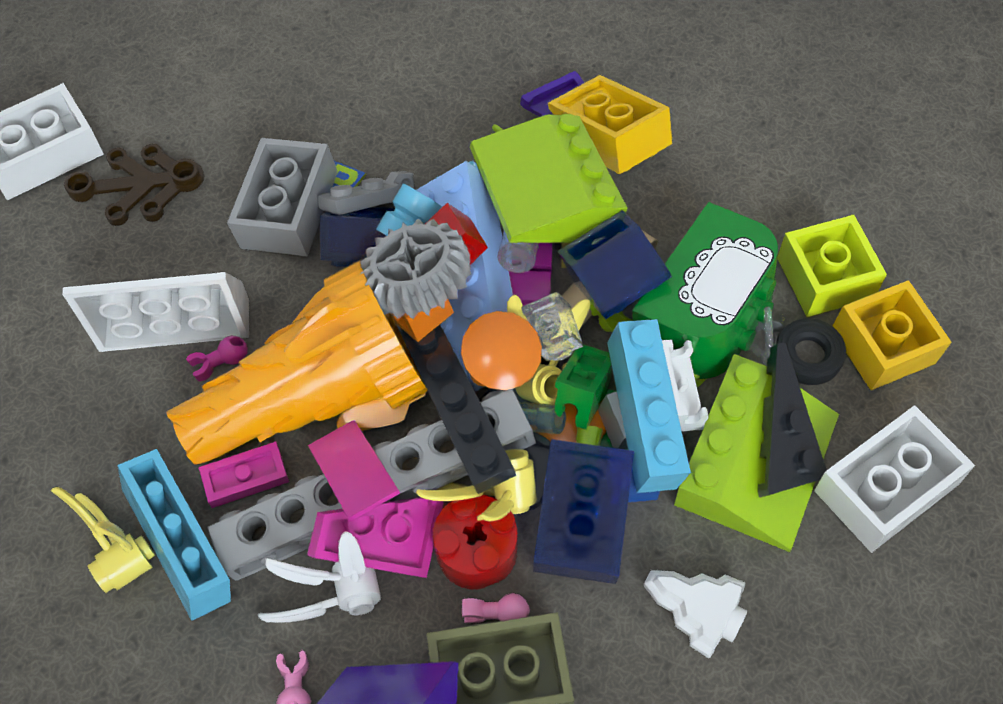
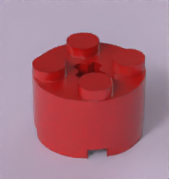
M481 495L470 499L451 501L441 510L434 523L433 543L437 562L447 579L465 589L478 590L497 582L499 583L509 575L517 559V526L514 514L511 511L499 520H477V517L492 502L497 501V499L490 496ZM476 538L483 540H478L474 546L469 545V541L474 542Z

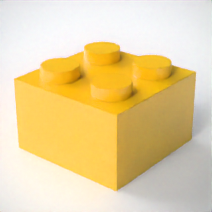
M909 280L844 305L832 325L842 336L847 355L871 391L936 364L952 343Z

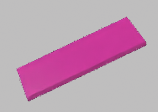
M355 420L308 445L350 522L400 494Z

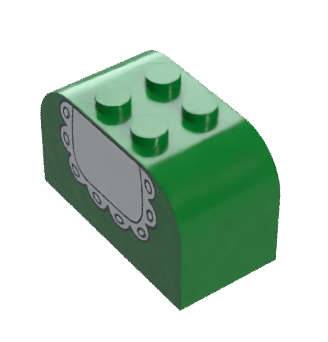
M708 202L632 310L633 321L657 319L661 339L672 340L673 350L682 348L686 341H691L693 353L690 356L693 373L700 376L698 379L713 378L728 370L734 354L739 355L742 350L745 352L749 350L755 339V329L758 326V322L765 324L773 310L774 303H772L776 286L775 274L778 256V243L774 234L769 228L758 221Z

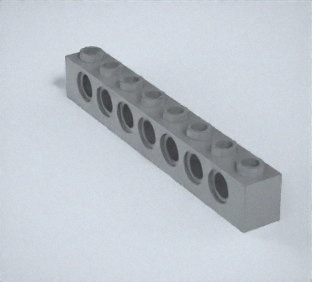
M513 389L504 392L502 390L493 391L483 397L480 403L491 424L495 425L494 430L504 450H523L536 444L533 431ZM442 420L430 426L428 424L419 425L411 429L407 436L395 442H382L372 448L400 494L388 501L419 497L417 490H436L468 475L456 448L448 453L439 452L440 446L444 442L451 440ZM412 457L419 458V463L415 468L408 471L402 470V465L407 459ZM324 474L318 477H305L299 480L294 488L281 494H268L257 501V505L244 511L236 510L226 513L220 517L219 522L208 527L218 560L229 577L237 581L267 568L265 564L266 558L282 561L309 548L317 512L342 509L339 502L335 505L327 506V501L334 492ZM305 508L302 519L296 523H290V517L293 512ZM261 526H266V532L263 537L257 541H252L255 530Z

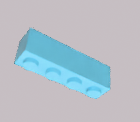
M654 319L618 322L607 345L637 493L677 489L691 472L658 321Z
M155 449L117 465L122 491L191 621L231 602L230 579L158 450Z

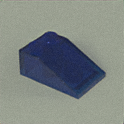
M551 439L533 572L616 584L620 574L634 451Z

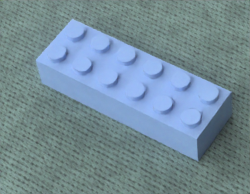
M465 161L416 190L442 207L449 203L471 218L488 246L470 265L471 275L466 278L467 287L458 289L457 299H449L454 313L440 324L474 391H477L486 386L475 384L471 380L469 372L465 369L461 356L462 338L469 325L480 316L495 311L507 312V301L513 293L499 216L480 171Z

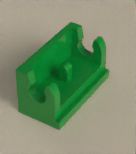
M579 343L555 382L554 388L558 389L555 413L558 417H561L565 404H573L578 410L575 416L576 427L585 430L588 428L609 390L613 373L609 352Z

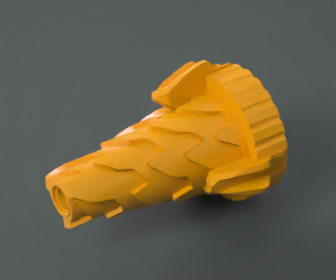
M360 260L323 280L325 286L313 296L290 325L273 333L265 341V345L239 361V366L202 386L204 392L167 411V416L173 423L175 433L192 463L196 465L218 458L256 437L259 442H262L277 433L293 431L314 420L323 421L339 415L337 428L355 420L361 431L397 424L405 420L409 405L425 396L428 390L391 314H384L370 285L365 286L367 278L364 273L360 274L363 271Z

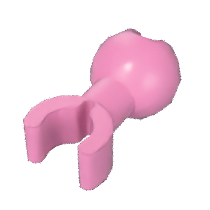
M515 593L505 595L499 602H484L480 599L471 598L462 599L464 623H481L486 619L506 621L525 618L530 613L527 601L521 595Z
M304 651L299 652L300 660L294 667L293 673L286 666L284 656L282 654L277 655L276 663L280 674L284 678L285 689L278 695L276 704H311L310 695L302 688V677L307 673L309 667L308 658Z

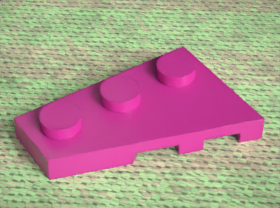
M421 497L388 501L351 522L343 508L317 512L307 555L317 559L339 562V540L346 531L351 533L359 544L365 567L427 578L434 547L433 527L437 516L442 510L444 501L426 500Z

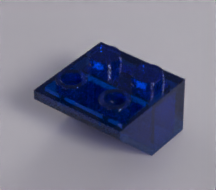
M623 210L558 251L575 285L605 319L621 312L627 305L649 291L656 289L660 284L672 277L670 271L639 225Z

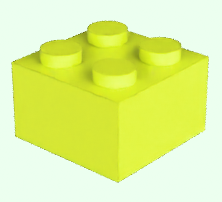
M855 215L785 233L777 256L806 317L842 308L844 305L879 292L887 275Z

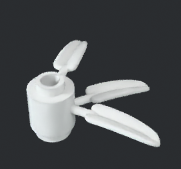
M346 531L339 540V562H335L332 572L300 567L266 558L265 564L267 569L284 579L308 585H319L323 580L334 581L337 597L294 610L259 613L258 617L265 622L275 623L302 621L325 614L326 608L339 605L341 610L349 611L351 615L369 613L381 599L375 569L365 567L359 544L355 537Z

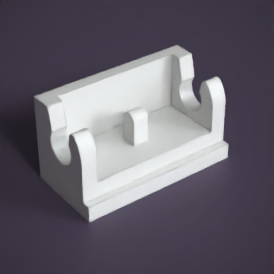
M662 340L681 431L703 430L709 416L705 407L701 408L690 360V356L693 353L692 342L688 340L682 348L673 350L672 340Z

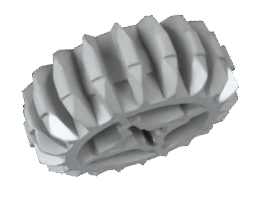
M418 218L413 225L407 226L403 222L400 229L395 231L388 229V235L385 238H375L376 247L366 249L367 257L361 261L363 271L360 274L364 273L367 278L365 286L370 285L384 314L391 312L397 319L405 313L412 319L416 317L418 312H424L429 316L430 310L437 306L445 309V301L447 299H457L458 289L467 287L466 278L471 275L470 254L461 235L458 234L457 230L451 229L447 223L439 225L434 219L424 224Z

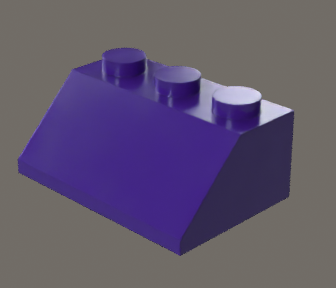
M435 662L346 667L317 704H457L458 663Z

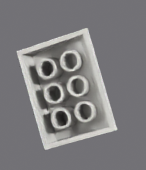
M226 272L63 287V296L99 352L218 341L230 335L249 338V298L242 281Z

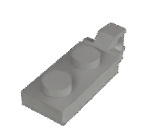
M407 171L391 172L386 180L381 178L364 179L361 181V186L353 188L351 185L334 186L330 188L331 193L318 195L317 199L321 210L337 215L390 203L394 200L403 184L414 189L413 173Z

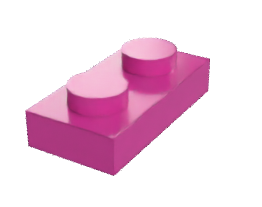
M277 442L199 467L207 501L211 508L289 482Z

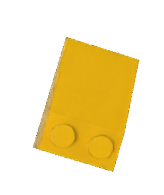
M602 75L548 102V108L554 115L572 114L580 116L605 166L619 175L672 144L670 108Z

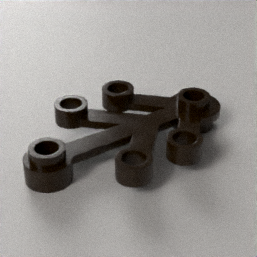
M148 144L141 150L144 163L148 166L158 165L166 172L153 173L130 158L123 148H114L106 155L109 166L114 170H124L131 176L93 180L89 173L76 171L66 177L64 188L69 197L77 202L88 201L96 194L129 191L118 202L110 204L105 209V216L108 222L113 226H120L127 222L129 218L128 212L155 187L165 186L153 199L145 200L140 206V211L145 220L149 222L158 221L164 215L163 208L180 192L193 191L203 183L204 172L202 167L195 161L186 158L176 161L163 153L159 145ZM151 153H157L154 157H147ZM117 157H123L119 161H113ZM153 207H156V208H157L156 211H154V212H152V213H147V211H148L150 208H153ZM122 212L119 216L112 217L114 213Z

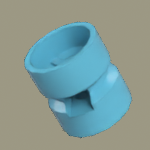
M403 184L392 201L395 210L386 211L376 230L387 236L388 229L393 231L400 229L403 222L409 226L413 225L419 218L425 224L442 206L410 186Z

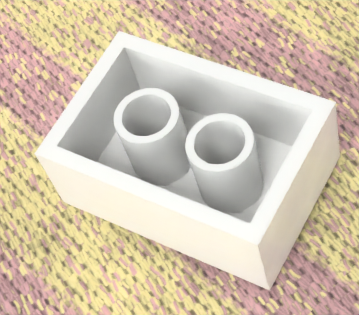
M64 83L0 112V190L7 200L104 155L91 127Z
M914 405L825 471L814 491L872 553L956 488L975 465Z

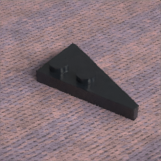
M786 342L770 347V356L767 359L766 374L772 375L771 396L764 398L762 425L764 441L761 444L760 457L766 459L765 483L758 484L759 497L769 496L821 480L823 474L827 471Z

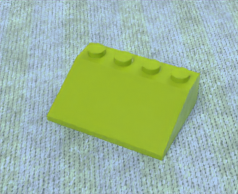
M572 114L544 115L471 141V152L509 243H614L628 208L580 116Z
M734 354L709 413V418L705 423L689 462L691 473L680 485L674 505L791 552L816 481L769 496L759 497L758 484L765 483L766 459L760 457L761 444L764 441V432L762 430L764 398L771 396L772 375L766 374L767 366ZM800 388L824 459L839 414Z

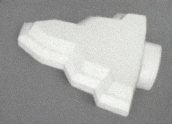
M651 570L644 583V587L655 602L673 613L675 627L689 636L690 646L707 658H710L714 653L715 647L721 638L730 642L734 641L748 612L738 606L741 594L744 591L745 582L728 575H723L716 579L700 574L689 579L674 571Z

